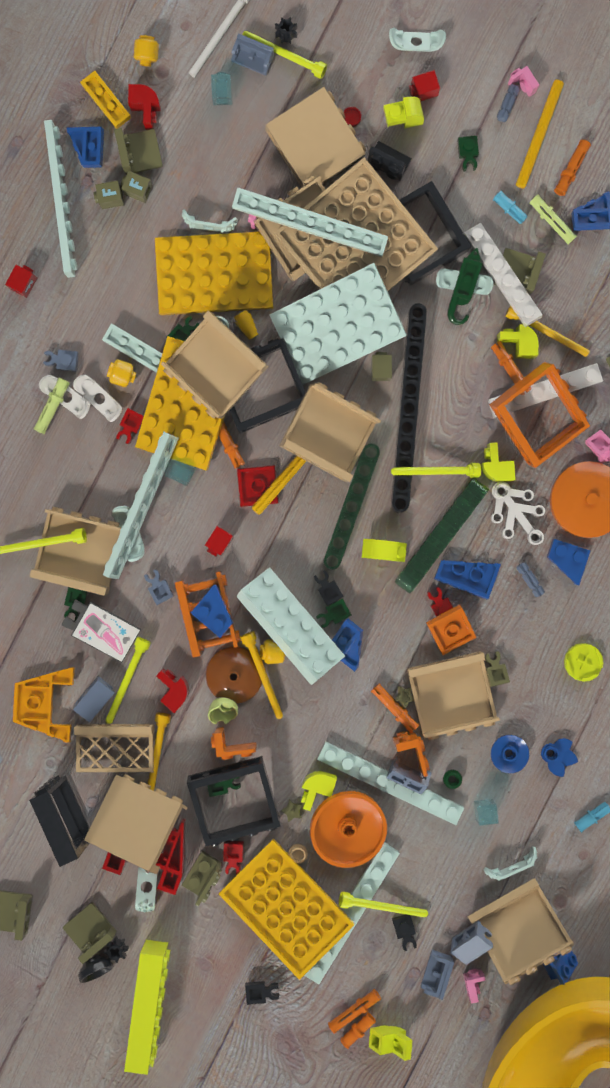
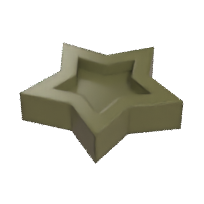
M398 687V695L394 700L399 701L403 709L407 707L409 702L414 701L411 696V687L406 689Z
M289 799L288 806L281 810L287 815L288 822L293 818H302L300 814L302 804H294Z

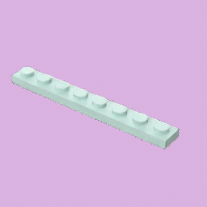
M45 120L44 125L63 271L70 278L75 277L77 262L76 259H73L72 252L75 251L73 240L70 239L72 224L71 221H68L67 214H70L68 202L65 201V195H68L62 177L65 176V169L60 162V158L63 157L62 148L58 145L60 131L52 120Z
M237 188L232 209L380 257L383 256L388 236L241 188Z
M163 432L159 438L156 451L150 459V465L147 472L143 475V481L135 494L133 505L127 513V519L120 529L119 538L112 548L109 561L105 565L104 576L119 579L177 444L178 437Z
M326 741L317 760L454 825H457L464 810L462 805L428 789L419 794L386 778L388 770Z
M384 842L380 851L370 861L351 895L354 898L371 900L400 854L399 851ZM352 906L348 909L342 908L355 925L366 909L358 906ZM355 925L304 976L320 984Z

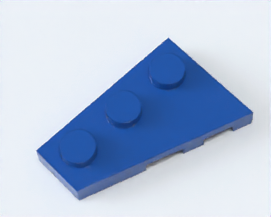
M441 560L434 579L488 600L501 564Z

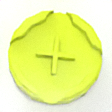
M576 644L566 652L564 667L568 675L575 680L582 682L591 681L600 674L599 672L603 668V657L600 651L590 644Z

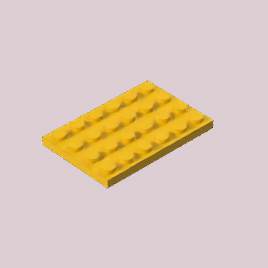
M260 232L155 238L160 315L206 313L207 311L226 312L273 309L270 247Z
M167 336L135 447L155 453L159 438L163 432L179 438L170 459L208 471L224 417L222 419L212 418L206 412L207 408L203 404L199 405L192 399L193 394L189 390L184 391L178 385L179 381L175 377L171 378L163 371L165 368L161 363H166L185 342Z
M274 838L218 893L299 980L355 925L346 913L290 857Z

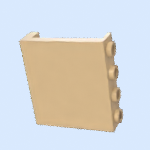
M325 87L267 123L265 131L301 187L305 185L303 181L312 175L314 178L320 176V181L323 184L359 159L362 160L366 155L365 146L361 141L358 142L354 136L356 135L355 130L350 124L346 123L344 112L341 108L336 107L334 96L330 91L327 92Z
M312 175L303 181L305 184L303 187L298 189L296 186L288 192L289 196L286 199L282 200V198H279L277 200L304 208L326 189L320 181L321 177L314 178ZM257 217L253 222L290 280L295 281L305 274V271L274 235V232L283 225Z
M207 311L203 316L205 319L171 358L166 363L162 362L161 365L165 368L163 371L169 377H175L179 381L178 385L184 391L189 390L193 394L192 399L199 405L203 404L207 408L206 412L212 418L222 419L269 366L212 312Z
M320 382L310 384L279 446L340 480L350 482L353 477L351 472L375 424L380 423L381 420L376 418L377 415L369 410L365 412L360 409L361 406L354 401L349 403L344 400L342 394L328 391L326 385Z
M53 506L52 509H45L47 517L42 539L71 534L77 528H84L87 534V542L77 544V542L70 541L39 547L35 568L31 569L30 577L103 596L107 595L112 578L104 576L103 573L105 565L112 554V548L119 538L120 523L109 520L108 523L100 522L101 518L89 516V519L84 518L82 513L71 511L70 514L64 513V509Z
M479 651L407 668L424 739L434 740L442 734L447 736L455 735L458 733V730L463 729L465 731H472L477 729L476 726L480 725L489 727L495 725V722L500 721L499 717H497L483 652Z
M126 774L123 777L116 775L84 841L151 873L157 874L160 868L156 865L182 808L187 810L188 807L183 805V800L178 797L172 796L170 799L166 797L167 793L156 788L155 791L150 790L151 786L140 781L137 784L134 783V778Z
M535 878L468 916L472 924L480 921L481 925L492 933L491 937L486 936L493 943V948L487 952L505 984L513 985L521 980L520 976L525 973L527 975L535 973L538 970L537 966L543 963L545 966L555 961V956L560 953L562 956L572 951L571 947L574 946L573 941L570 939Z

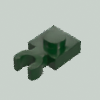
M477 136L458 137L459 159L464 158L462 170L465 172L467 164H472L473 171H475L477 161L474 157L479 155Z
M189 316L186 318L183 327L178 324L168 336L186 341L191 335L190 333L194 332L200 324L196 323L195 326H190L189 323L193 318Z
M68 587L64 605L69 606V608L66 610L64 618L68 617L69 613H74V621L77 620L80 612L71 607L75 599L85 604L87 591Z
M342 598L326 607L328 613H320L316 618L324 617L326 619V622L321 625V628H325L331 620L337 624L352 616Z
M239 777L207 785L209 797L228 794V788L240 789L241 783H233V780Z

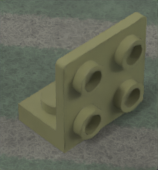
M122 128L114 129L122 168L126 175L128 171L138 173L163 167L154 129L125 135Z
M505 248L503 257L528 294L531 295L535 289L546 254L538 252L534 257Z
M201 851L182 883L183 887L198 895L195 903L196 906H199L201 902H206L211 893V885L215 886L222 872L220 869L222 862L204 851Z
M0 891V931L14 932V940L22 941L28 934L32 894Z
M93 902L63 926L65 932L81 950L78 959L82 964L108 944L117 932Z

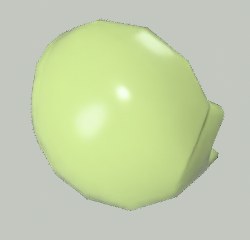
M216 698L208 709V719L215 725L219 721L227 724L238 715L236 702L229 698Z

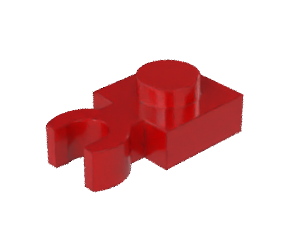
M127 408L119 424L124 429L118 432L116 439L120 440L123 435H127L125 443L129 445L132 441V432L138 434L144 416Z
M436 587L438 592L436 597L427 592L428 598L435 603L430 607L436 617L453 608L448 597L442 599V590L439 587Z
M229 840L224 842L223 861L228 862L225 868L226 874H229L231 867L236 869V875L240 872L241 866L239 863L243 862L244 841Z

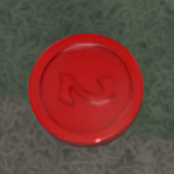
M348 107L344 110L346 123L352 127L357 126L361 121L360 110L356 107Z

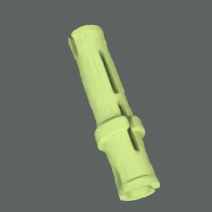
M539 194L530 201L529 204L541 215L540 218L545 219L567 244H570L577 237L553 211L554 208L552 206L549 207Z
M60 377L58 378L54 389L48 395V401L33 428L34 430L42 434L46 433L60 402L62 403L64 400L63 396L70 382Z

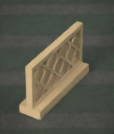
M78 724L74 727V735H76V772H153L155 724ZM88 737L93 744L86 750L81 745V738ZM102 737H107L113 743L107 750L98 743ZM122 737H126L132 743L126 750L117 743ZM141 737H149V746L145 750L136 743ZM95 745L103 752L97 760L89 753ZM114 745L122 752L116 760L108 753ZM133 745L141 752L135 760L127 753ZM85 755L94 762L90 767H81V759ZM104 755L113 762L109 767H103L98 762ZM123 755L132 762L128 767H122L117 762ZM144 755L149 760V767H141L136 761Z

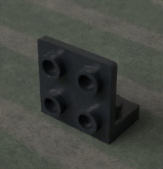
M378 141L375 147L371 146L369 149V164L374 170H381L386 173L390 179L401 181L412 158Z

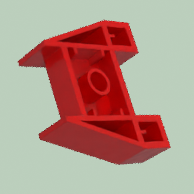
M184 818L179 829H172L156 863L160 869L164 870L157 889L176 895L184 873L186 819ZM108 852L102 869L121 875L127 861Z

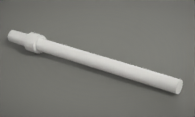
M237 0L188 72L192 77L195 78L244 4H247L250 0Z

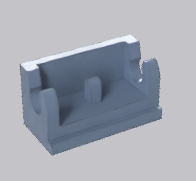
M238 33L231 52L233 54L231 62L267 76L274 59V48Z
M98 676L76 701L73 710L90 723L115 693L112 690L113 687Z
M396 756L392 760L386 778L422 794L429 785L431 772L428 771V776L423 777L421 772L400 763V758Z
M476 921L452 938L450 953L467 965L493 948V943L486 938V936L491 937L492 933L481 925L480 921Z
M431 950L420 985L424 989L425 994L443 1000L454 966L451 955Z

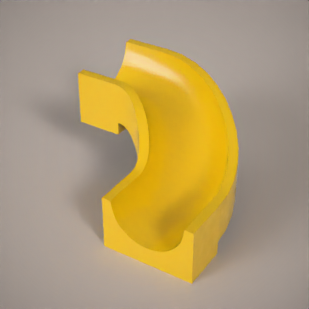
M610 974L609 977H587L566 982L547 991L527 1006L511 1023L497 1044L488 1063L482 1088H579L584 1079L594 1070L610 1068Z

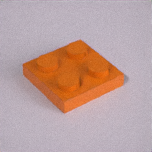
M461 605L426 622L442 655L476 638Z

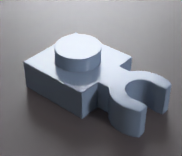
M58 350V355L51 351L44 352L45 355L51 356V361H43L44 365L51 367L57 364V370L77 372L79 355L77 351Z
M155 569L153 570L155 573L154 579H150L148 574H145L144 577L147 582L152 584V587L148 588L156 605H159L174 597V594L166 579L160 582V573Z

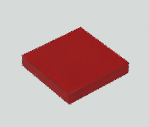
M275 465L237 469L240 507L253 506L276 480ZM278 495L270 504H279Z

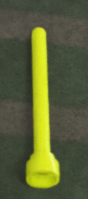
M244 31L242 33L243 36L273 47L274 53L312 70L311 73L319 79L324 77L327 70L326 63L321 61L314 63L251 32Z
M470 463L466 467H394L391 469V474H466L470 478H479L481 476L480 463Z
M77 528L71 534L0 546V554L70 541L77 542V544L86 543L87 534L84 528Z
M137 637L135 640V652L105 721L107 724L113 722L142 653H145L150 647L151 642L144 638Z
M343 891L339 896L340 908L348 909L352 906L419 917L428 916V911L425 909L354 898L349 892Z

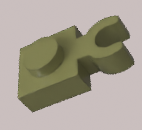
M498 651L495 652V660L490 659L489 653L485 655L486 662L490 664V667L486 668L490 687L510 683L506 665L499 664L501 656Z

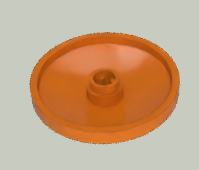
M592 461L580 462L566 468L556 478L550 492V507L555 520L565 531L583 538L599 537L610 532L609 466Z
M356 791L339 792L325 799L315 810L310 823V838L317 854L327 863L342 868L360 866L371 860L382 848L387 835L386 818L378 803L368 795Z

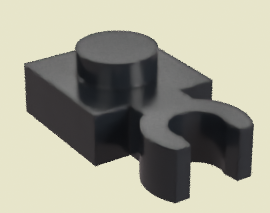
M324 570L325 578L323 580H319L316 575L314 579L322 585L318 591L326 605L329 606L344 596L335 580L329 583V575Z
M405 914L392 918L397 939L403 938V950L407 951L406 944L408 942L413 943L414 949L417 948L416 940L411 936L416 934L411 915Z
M265 981L246 982L247 1005L266 1003L267 997L271 1000H278L279 993H272L273 989H278V983L274 982L269 986H265Z

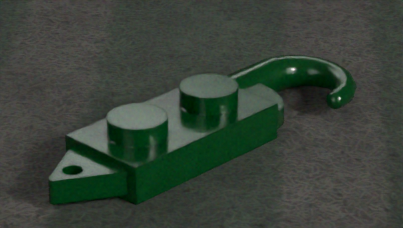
M475 248L466 258H463L452 293L447 316L449 321L455 325H462L469 319V314L461 320L456 319L454 314L457 305H467L472 299L483 264L480 261L478 248Z

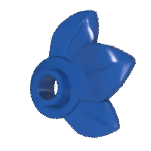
M558 739L554 744H546L541 749V757L548 763V769L559 777H564L565 775L564 766L573 765L578 762L576 755L569 750L573 743L569 739ZM548 750H553L551 756L547 755Z

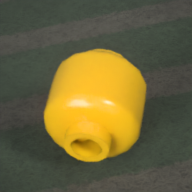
M140 35L134 41V59L140 61L141 66L151 67V63L158 61L159 43L152 36Z
M117 359L114 363H110L106 377H109V381L112 384L127 387L129 382H134L136 372L133 371L131 363Z
M266 639L260 645V658L266 664L284 662L286 655L273 639Z

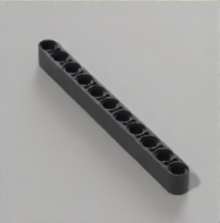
M415 303L411 306L407 318V336L405 340L394 467H399L400 461H405L408 467H413L427 309L421 303ZM419 310L422 313V317H414L412 311ZM418 329L420 336L414 337L411 334V330ZM416 348L419 354L412 356L409 353V349ZM411 366L416 368L417 374L410 375L407 372V368ZM406 386H413L415 393L408 394L405 390ZM404 405H411L414 410L413 413H406ZM402 424H410L412 427L411 432H404ZM402 442H407L410 445L408 452L401 450L400 444ZM393 475L391 508L397 513H402L409 508L412 475ZM398 480L406 482L407 487L405 490L398 489ZM397 499H402L405 502L403 509L396 508L395 501Z

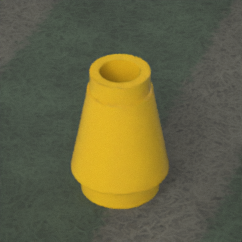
M245 310L234 317L235 324L249 340L258 335L251 313Z

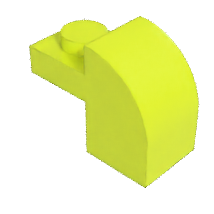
M404 97L403 101L383 106L387 127L404 124V129L423 125L424 123L421 102L417 97Z
M519 324L516 332H514V329H503L498 333L497 342L516 343L515 358L535 359L538 356V337L532 328Z
M498 442L487 444V448H484V458L488 459V462L480 464L483 474L495 482L514 481V461L499 462Z
M363 539L361 558L405 562L407 543Z
M315 771L307 775L302 782V788L308 790L303 792L301 798L303 809L311 811L316 793L328 797L332 796L337 775L325 771Z
M385 1025L370 1028L369 1048L379 1055L394 1053L404 1061L411 1060L412 1039L407 1037L406 1030L400 1027Z

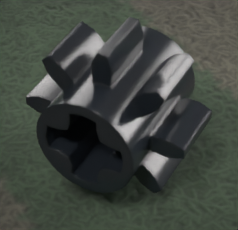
M281 17L280 23H275V29L277 30L275 38L280 37L281 44L284 42L291 44L293 37L297 38V23L293 24L291 17L289 19Z
M115 936L113 942L110 941L106 944L108 947L105 948L104 953H108L109 960H115L118 963L120 958H126L127 954L125 952L128 951L129 946H125V938L121 940Z

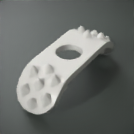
M46 375L39 382L40 390L49 395L54 389L58 378ZM68 386L66 391L72 394V400L69 403L63 401L60 404L79 419H83L88 414L90 402Z
M80 375L74 380V389L99 410L109 422H113L119 417L122 411L121 405L96 381L87 375ZM98 393H102L105 396V401L102 404H98L95 401V396Z

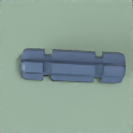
M509 85L508 93H506L500 107L501 110L497 114L498 121H507L508 113L511 112L516 100L515 97L519 93L518 85Z
M525 562L519 564L516 568L522 574L528 587L532 589L534 596L540 597L545 591L542 586L538 585L539 582L532 571H529L528 565Z

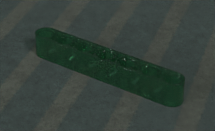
M367 444L361 452L323 559V563L328 569H337L341 564L380 455L379 447L375 444ZM366 449H374L376 456L373 458L367 457ZM361 466L368 467L369 475L362 476L359 473V468ZM360 484L363 487V492L361 494L354 493L353 485ZM348 502L356 504L355 512H349L346 509ZM342 520L350 522V528L346 531L340 528ZM338 537L344 541V545L340 549L335 548L333 545L334 539ZM331 555L337 558V564L333 567L329 566L326 562L327 558Z
M473 478L394 583L409 594L415 589L489 491L488 487L476 478Z

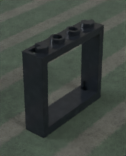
M433 181L423 185L399 201L403 206H406L426 194L457 249L420 271L408 274L404 281L405 283L408 282L410 286L469 252L471 248L470 243Z
M278 338L268 341V345L263 347L258 345L251 348V350L259 358L281 350L300 398L243 422L240 421L233 406L230 409V413L239 434L296 411L306 394L283 338L280 340Z
M263 756L188 775L187 786L205 846H217L225 841H236L240 837L247 835L255 836L259 832L273 831L277 827H281L280 816ZM259 772L272 817L209 833L196 788Z
M58 775L50 778L43 786L39 787V790L34 792V796L29 801L57 863L61 867L77 860L90 844L84 841L90 828L66 775L63 777Z

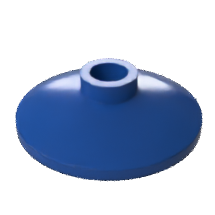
M504 735L498 738L492 745L491 760L498 770L504 773H516L526 766L529 760V749L525 741L520 737ZM510 749L512 754L506 756L505 752Z

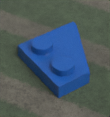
M102 127L67 128V133L71 137L81 165L84 168L102 167L104 129Z
M605 192L603 196L595 200L592 199L586 205L573 209L571 213L573 231L610 229V192Z
M552 539L547 558L558 566V569L566 574L575 585L579 586L590 550Z
M214 584L191 614L221 638L234 622L227 611V606L220 595L218 586Z
M346 619L332 641L345 655L340 661L355 672L359 668L363 629L350 619Z

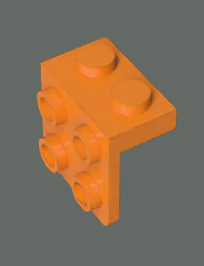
M224 727L216 728L211 736L212 748H216V756L221 757L223 760L231 759L233 755L240 754L241 757H249L256 752V742L226 746Z
M403 731L397 733L393 737L397 752L415 748L420 771L423 777H427V771L430 770L425 755L422 754V752H425V747L421 737H417L415 732L408 733Z

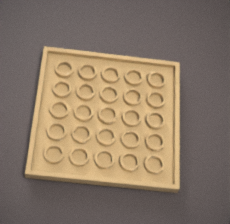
M365 157L303 209L388 236L382 257L285 225L274 232V235L319 290L375 263L388 292L438 250Z

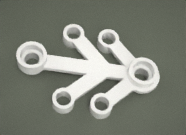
M506 482L495 483L492 487V495L496 502L494 513L491 515V521L495 524L501 523L503 520V515L501 514L503 503L505 502L508 507L506 525L502 530V536L505 539H511L514 536L513 527L516 518L528 534V542L532 545L541 544L544 540L543 533L540 530H534L522 512L532 513L540 517L545 514V508L542 505L518 504L511 498L520 497L524 501H531L534 498L533 491L511 489ZM499 488L504 489L503 495L498 493ZM526 492H529L531 495L529 499H526L524 496ZM538 507L541 508V509H542V513H541V514H537V513H536V508H538ZM495 514L500 516L499 521L494 520ZM506 530L511 531V535L509 537L505 535ZM533 534H536L538 536V539L536 541L532 540Z

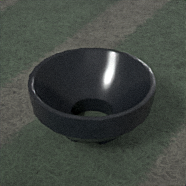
M100 955L88 959L79 971L80 983L92 981L108 973L114 967L111 960Z

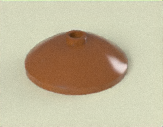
M234 646L224 648L218 651L208 663L206 681L210 691L216 698L224 697L235 701L236 704L243 703L254 697L262 685L251 653L246 648H234ZM232 673L237 674L236 680L230 678Z

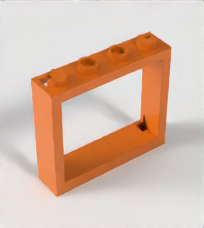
M546 362L542 363L489 404L526 463L534 468L538 467L590 427L587 422V415L584 411L580 410L578 400L569 392V385L565 380L561 379L559 375L560 370L556 369L554 364ZM546 375L574 422L534 452L505 405Z

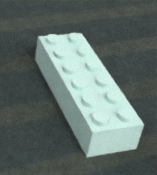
M270 567L241 589L236 596L311 685L345 657Z

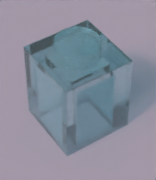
M224 72L212 74L213 105H232L231 75Z
M172 458L171 462H168L164 476L188 486L195 469Z
M493 799L474 801L475 818L479 826L499 824L497 804Z

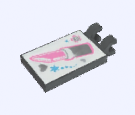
M75 599L71 608L80 612V615L76 621L66 616L62 626L73 630L72 637L122 663L140 633L141 628L91 601L87 606Z

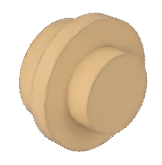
M294 844L289 849V855L296 863H303L307 859L308 852L304 845Z

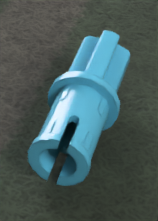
M500 191L493 198V201L505 211L504 213H508L519 224H522L528 216L515 204L516 201L513 202L503 191Z
M603 802L593 810H588V813L575 821L574 824L582 833L585 829L594 823L597 824L598 820L610 813L609 805Z

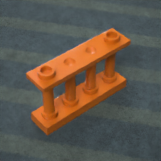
M221 571L216 572V579L191 585L185 584L184 580L175 582L193 658L201 656V651H204V648L233 642L235 648L239 646L238 642H241L239 630L235 631L234 623L229 628L231 633L229 635L204 641L198 639L197 632L207 627L202 622H197L193 619L191 612L198 603L193 604V602H189L188 595H191V592L211 588L216 584L220 587L222 599L232 618L225 589L228 583L226 575H222Z

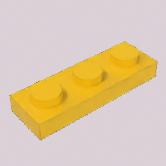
M93 71L80 81L82 87L116 129L131 119L128 111L96 71Z

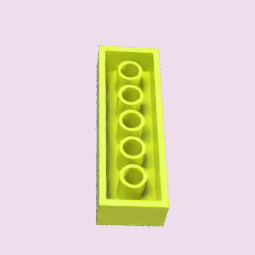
M145 940L140 952L124 1072L148 1075L150 1067H154L158 1051L157 1040L159 1039L161 1028L159 1024L163 1013L162 1003L166 991L164 986L168 976L167 965L171 950H168V942Z

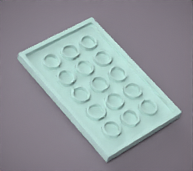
M375 263L270 314L280 339H284L302 385L407 336Z

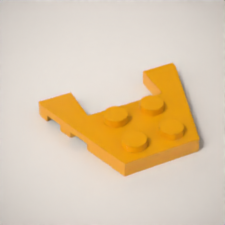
M75 667L16 682L14 685L13 722L70 743L72 724L52 723L54 684H74Z

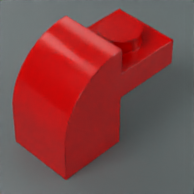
M128 84V104L131 111H143L145 129H154V123H157L156 111H161L157 94L147 85Z
M163 668L156 677L170 690L160 701L175 713L186 701L189 694V685L184 676L177 681L175 679L176 675L172 671Z

